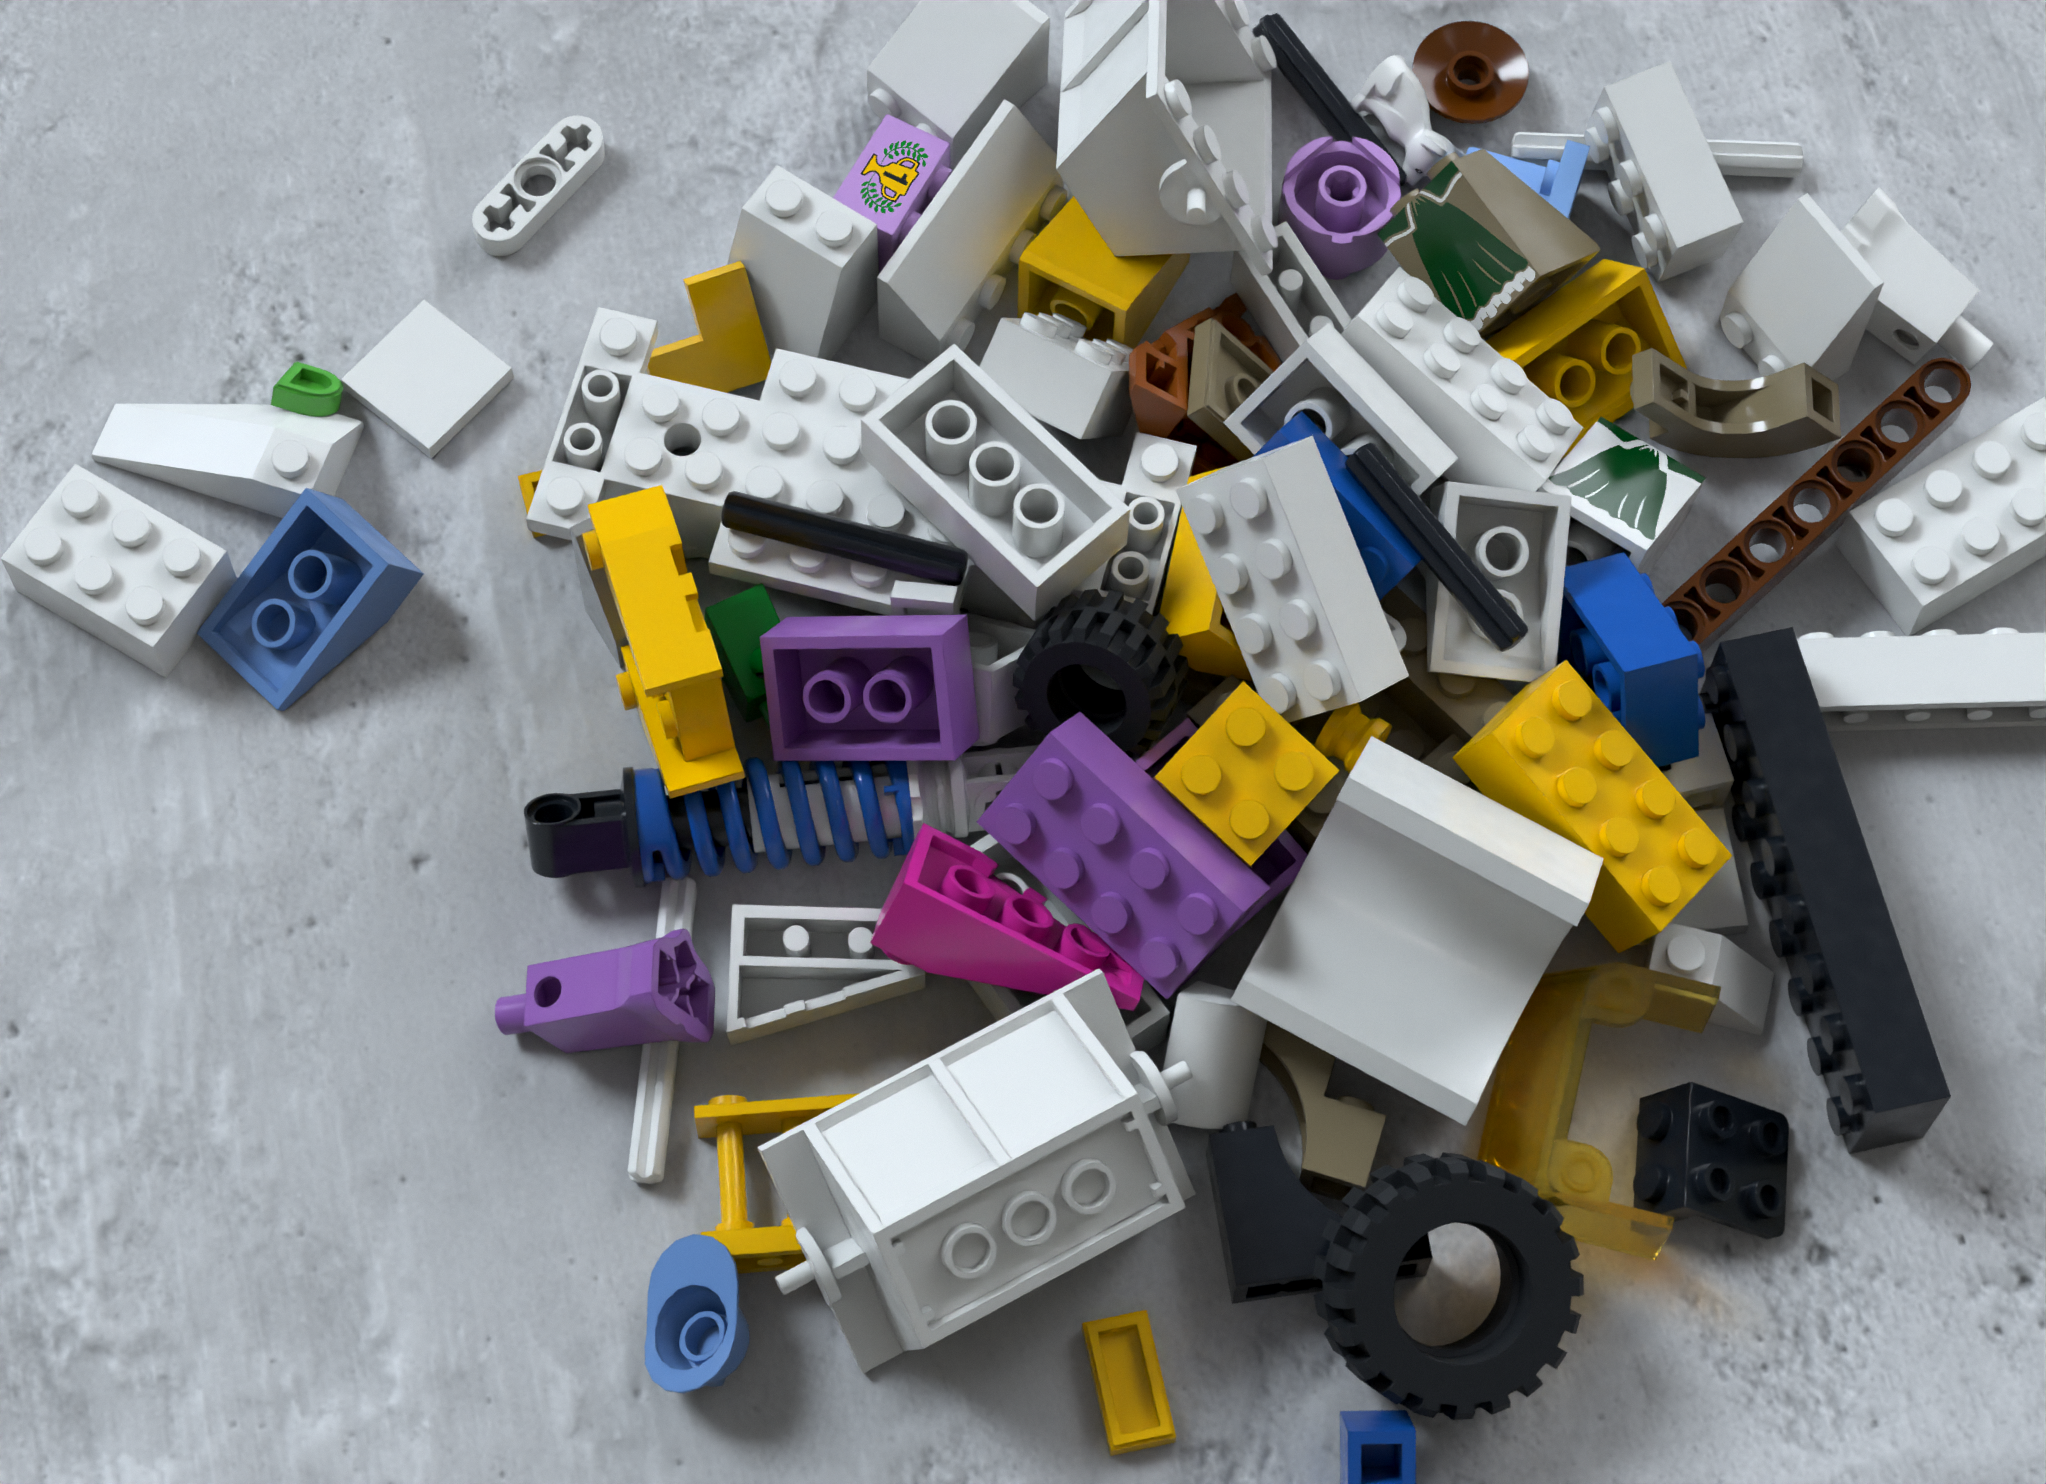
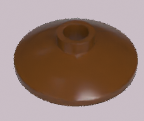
M1478 21L1453 22L1434 30L1419 45L1412 65V71L1425 90L1429 108L1446 119L1466 124L1487 123L1510 113L1525 95L1529 81L1528 61L1517 41L1500 28ZM1464 79H1469L1474 81L1477 85H1467L1460 81Z

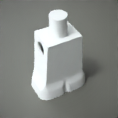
M1878 187L1841 229V233L1884 281L1866 329L1913 365L1937 343L1970 371L1994 344L1960 315L1980 290L1904 219L1896 203Z

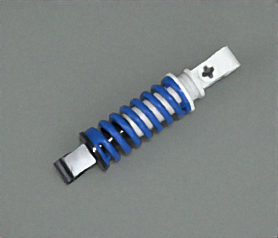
M1039 745L1016 748H992L986 751L963 753L955 761H871V764L869 761H843L842 767L838 768L835 767L834 761H810L809 771H801L798 761H777L775 774L771 775L767 774L762 760L757 757H750L743 764L745 778L741 780V787L736 788L735 782L732 781L710 787L708 791L700 790L671 799L665 793V784L658 768L634 770L633 767H623L620 789L575 794L550 793L534 798L525 806L524 818L531 867L538 875L548 878H562L576 873L629 868L635 888L646 887L648 883L665 881L664 865L672 879L676 881L683 880L690 872L692 850L696 851L701 870L709 877L718 876L722 872L725 863L726 846L730 847L734 864L742 873H751L756 868L759 852H766L770 864L777 870L785 869L789 866L792 858V849L800 848L803 859L810 866H818L823 862L826 845H834L838 857L845 863L853 862L857 858L859 842L863 841L869 842L873 855L878 859H884L890 855L892 843L894 856L908 855L923 823L945 834L950 832L954 835V838L967 837L968 832L983 831L984 829L977 823V820ZM997 764L1001 766L1003 775L996 774L995 766ZM661 853L663 858L662 863H657V854Z

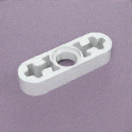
M579 115L569 116L560 120L481 200L473 211L472 223L476 241L482 250L494 256H507L520 250L601 166L605 158L603 134L601 128L594 120ZM584 140H587L588 149L586 151L576 147L568 154L567 143L569 141L579 145ZM564 161L566 166V172L561 167V164ZM536 175L548 176L556 183L553 190L543 196L529 195L522 188L529 178ZM511 199H514L518 205L515 210H513ZM510 218V230L507 231L499 227L491 232L489 225L491 221L494 220L496 223L502 224Z

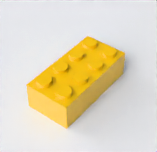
M1567 660L1527 684L1452 757L1484 796L1604 858L1590 903L1584 913L1618 953L1660 933L1732 857L1727 848Z

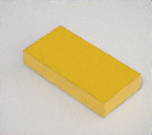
M1147 1310L1082 1323V1334L1110 1456L1175 1443V1428Z

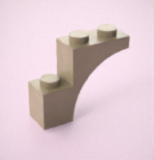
M1267 1020L1259 1061L1278 1080L1294 1109L1302 1143V1163L1299 1181L1309 1192L1339 1201L1353 1187L1364 1191L1387 1115L1374 1112L1375 1108L1370 1103L1359 1098L1340 1096L1337 1100L1325 1097L1337 1057Z

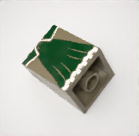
M1484 149L1459 157L1456 152H1452L1438 161L1427 172V176L1431 181L1421 191L1415 189L1398 200L1390 209V213L1394 218L1377 234L1405 272L1426 283L1432 290L1434 297L1454 315L1474 325L1482 339L1498 333L1554 294L1601 250L1591 237Z

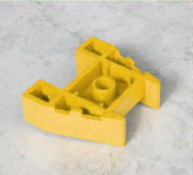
M659 485L588 504L593 530L582 533L588 561L592 571L604 568L629 645L621 647L626 672L615 675L625 711L637 708L644 733L670 799L745 778L744 770L735 747L722 687V667L710 630L706 626L697 600L699 597L692 573L687 572L682 541L663 486Z

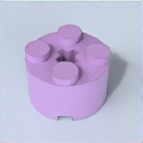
M1333 136L1320 137L1305 144L1288 162L1282 183L1277 225L1286 221L1320 273L1328 279L1339 280L1348 277L1353 272L1368 268L1387 252L1388 248L1377 234L1394 218L1390 213V209L1401 199L1400 175L1395 162L1378 145L1357 137H1352V142L1332 141Z

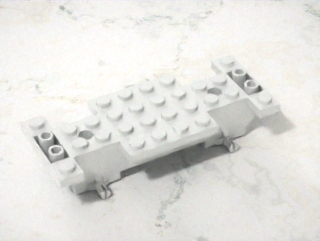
M597 308L526 517L529 531L572 540L570 527L590 518L588 504L662 485L682 541L684 558H708L709 573L757 585L763 583L766 587L892 616L890 596L896 580L947 585L737 531L722 525L721 512L724 501L729 492L737 491L958 548L862 456L861 419L910 379L776 348L759 401L645 374L659 333L657 320L606 308ZM1136 432L1122 485L1100 480L1130 508L1127 544L1066 596L1073 593L1080 598L1084 590L1098 589L1101 596L1106 597L1110 590L1124 592V600L1134 603L1135 599L1139 598L1148 603L1146 611L1153 616L1155 615L1182 509L1176 489L1187 485L1188 477L1191 476L1197 446ZM673 450H679L692 454L687 456H677L672 454L671 452ZM968 558L964 579L958 585L959 609L960 607L968 609V613L1036 630L1047 612L1034 621Z

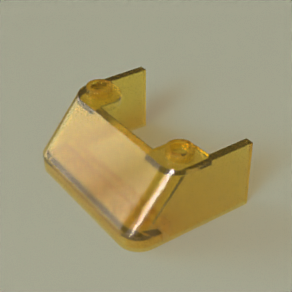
M1621 962L1543 973L1498 1058L1476 1160H1482L1499 1167L1538 1189L1537 1195L1542 1199L1552 1202L1563 1216L1564 1220L1559 1227L1562 1231L1574 1236L1575 1241L1656 1261L1672 1231L1674 1218L1609 1202L1613 1184V1170L1608 1158L1594 1146L1567 1139L1592 1023L1613 1028H1626L1644 1019L1702 1034L1719 1000L1721 987Z

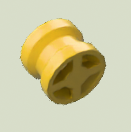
M1354 703L1335 709L1318 735L1314 747L1325 757L1335 756L1343 761L1345 771L1351 773L1370 737L1372 736L1385 743L1392 725L1381 718L1369 719L1362 714L1360 705Z

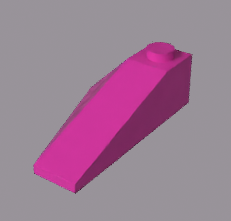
M923 823L879 914L870 944L882 949L893 961L903 965H914L928 973L1049 995L1079 978L1100 969L1104 973L1117 1007L1134 1011L1140 1001L1144 978L1103 939L1083 924L1073 923L1066 927L1056 920L1044 906L1047 898L1031 887L1026 889L1021 895L993 875L999 865L982 852Z

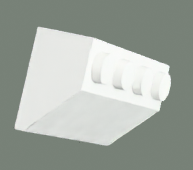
M1003 100L877 277L879 337L927 364L931 363L953 344L964 351L974 333L975 323L973 322L983 308L991 310L997 304L1006 286V275L1014 264L1019 265L1020 256L1037 237L1036 232L1045 220L1051 221L1059 213L1068 196V191L1063 188L1064 181L1056 170L1057 154L1019 109L1007 100Z

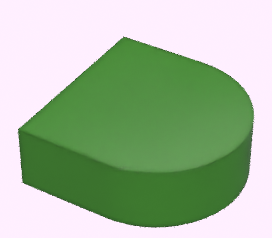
M294 362L274 385L271 405L306 416H329L340 409L343 384L334 374L326 370Z

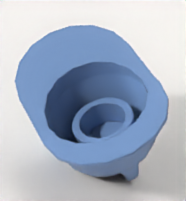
M697 1234L676 1240L661 1254L651 1273L647 1300L645 1366L652 1381L664 1390L684 1394L700 1389L705 1385L710 1387L723 1386L726 1377L733 1373L745 1358L750 1343L749 1324L739 1308V1279L736 1262L725 1245L711 1236Z

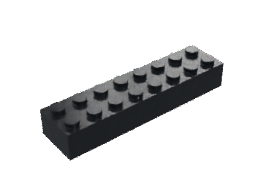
M1790 627L1720 642L1711 666L1706 669V678L1698 696L1702 702L1705 714H1712L1734 778L1730 789L1735 805L1732 807L1733 827L1740 842H1748L1754 861L1750 865L1752 886L1758 899H1766L1773 919L1769 922L1770 941L1778 958L1785 957L1792 978L1788 980L1790 1003L1798 1017L1804 1016L1811 1036L1807 1040L1809 1062L1817 1076H1824L1830 1098L1826 1101V1110L1831 1129L1836 1136L1843 1135L1849 1154L1921 1139L1938 1117L1951 1095L1794 629Z

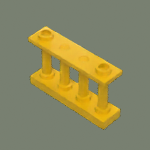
M860 1093L747 1102V1099L743 1096L722 1095L710 1099L708 1105L694 1106L698 1139L717 1137L721 1223L715 1226V1231L701 1232V1235L711 1236L728 1248L736 1262L738 1274L789 1270L806 1261L788 1213L787 1218L781 1221V1226L755 1228V1224L748 1221L743 1135L780 1132L783 1134Z

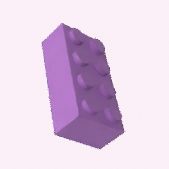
M1078 712L1046 736L977 820V823L1166 999L1172 996L1199 971L1271 889L1270 886L1081 712Z

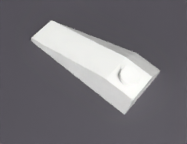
M115 404L91 455L94 461L284 518L305 488L332 496L335 495L365 427L363 421L337 413L329 416L313 417L272 406L271 404Z

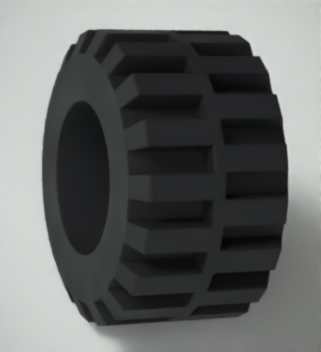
M1088 589L1083 591L1080 598L1073 593L1062 598L1057 607L1053 606L1047 612L1016 662L1018 667L1013 673L1012 686L1018 688L1019 691L1014 699L1019 710H1025L1029 713L1024 720L1032 732L1040 730L1045 735L1044 740L1052 730L1078 712H1081L1130 758L1133 753L1140 757L1149 750L1153 741L1158 739L1185 692L1187 680L1184 679V676L1189 669L1187 657L1179 655L1183 647L1179 635L1169 634L1166 631L1170 622L1161 613L1154 617L1147 612L1146 608L1149 604L1139 598H1136L1134 603L1124 600V592L1110 590L1106 597H1102L1098 589ZM1080 664L1089 665L1107 673L1117 682L1121 690L1111 689L1095 682L1084 672Z

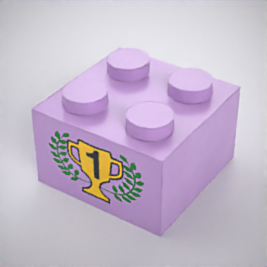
M889 114L885 115L833 197L835 200L877 224L879 274L953 172L950 169L949 142Z

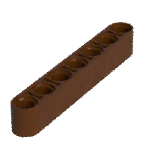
M1948 358L1932 359L1922 365L1662 603L1663 607L1669 606L1672 608L1678 624L1688 629L1692 640L1698 644L1702 653L1844 524L1850 510L1873 498L1955 422L1971 389L1970 376L1964 366ZM1929 386L1941 387L1950 394L1952 401L1945 403L1936 402L1927 395L1925 388ZM1887 425L1898 426L1907 433L1909 440L1900 443L1891 441L1883 434L1881 428ZM1847 464L1854 465L1864 472L1866 480L1862 482L1848 481L1841 476L1838 467ZM1800 504L1812 505L1820 511L1823 519L1813 523L1804 521L1795 513L1794 507ZM1761 543L1769 545L1779 554V560L1771 563L1761 562L1753 556L1750 547ZM1717 583L1726 585L1732 589L1736 599L1729 603L1716 602L1707 594L1706 587Z

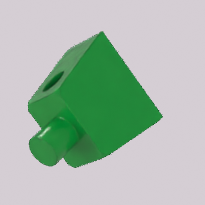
M763 583L705 608V623L710 630L722 667V679L743 720L751 722L763 717L770 731L765 680L757 676L764 675L760 636L780 623V619Z

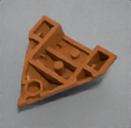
M1237 293L1226 297L1215 309L1212 310L1208 307L1167 329L1158 340L1152 343L1145 341L1136 346L1129 355V395L1139 432L1197 446L1191 476L1240 462L1187 416L1195 326L1213 318L1271 370L1275 371L1282 365L1265 336H1255L1251 326L1241 318L1247 311V308Z

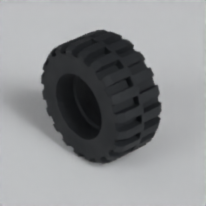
M1443 1152L1440 1158H1433L1424 1153L1405 1157L1404 1166L1398 1169L1386 1164L1369 1174L1373 1184L1365 1191L1356 1187L1349 1191L1341 1200L1343 1205L1348 1208V1211L1340 1223L1329 1218L1322 1233V1237L1330 1241L1327 1256L1316 1255L1313 1275L1323 1281V1292L1316 1293L1314 1300L1317 1315L1325 1319L1329 1326L1324 1335L1333 1351L1345 1359V1366L1358 1379L1396 1405L1401 1404L1416 1414L1434 1418L1438 1413H1443L1452 1420L1473 1419L1475 1409L1482 1408L1492 1415L1510 1408L1509 1394L1518 1391L1526 1397L1530 1396L1543 1385L1540 1378L1536 1375L1545 1364L1555 1369L1558 1368L1567 1354L1566 1351L1557 1347L1564 1331L1572 1334L1577 1332L1581 1314L1571 1310L1570 1306L1572 1296L1584 1295V1275L1571 1268L1570 1261L1577 1259L1580 1255L1574 1236L1561 1230L1559 1226L1562 1225L1563 1216L1552 1202L1542 1199L1537 1195L1538 1189L1524 1179L1485 1161L1474 1160L1462 1154ZM1451 1223H1463L1474 1226L1492 1240L1499 1258L1500 1286L1492 1310L1478 1328L1458 1341L1441 1346H1430L1416 1341L1400 1326L1394 1307V1284L1403 1258L1422 1236L1440 1226Z

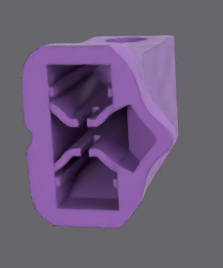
M683 928L671 931L661 938L640 942L627 947L527 965L526 993L500 997L495 1005V1020L499 1030L504 1035L533 1032L564 1053L663 1041L707 1043L711 1040L714 1033L715 986L707 967L694 949L689 931Z

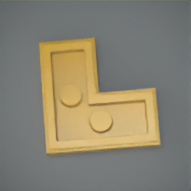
M737 261L683 279L698 335L653 349L646 369L647 374L725 393L766 380L771 366V359L746 269L742 262Z

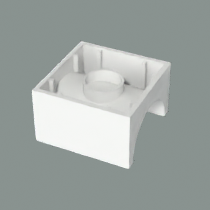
M1371 736L1341 789L1327 820L1237 986L1231 1001L1466 1126L1478 1105L1494 1066L1539 980L1573 925L1577 927L1586 911L1604 858Z

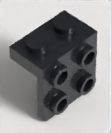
M1688 1082L1639 1099V1113L1636 1121L1638 1131L1636 1169L1633 1180V1222L1655 1228L1698 1216L1764 1239L1776 1238L1784 1233L1789 1123L1782 1113L1694 1082Z

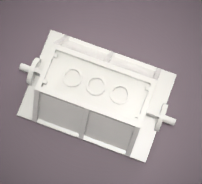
M1076 0L1065 12L1056 170L1115 257L1245 251L1261 276L1273 272L1272 249L1277 248L1278 240L1272 225L1271 69L1276 68V58L1267 38L1263 35L1255 38L1249 29L1250 18L1243 0Z
M1097 969L762 1144L757 1148L794 1226L797 1241L806 1258V1261L775 1277L783 1295H786L815 1279L825 1302L833 1311L859 1370L864 1374L902 1352L925 1349L1186 1208L1184 1200L1194 1196L1196 1193L1167 1125L1178 1119L1177 1109L1169 1090L1193 1078L1188 1064L1183 1060L1159 1072L1153 1061L1144 1051L1135 1050L1104 973Z

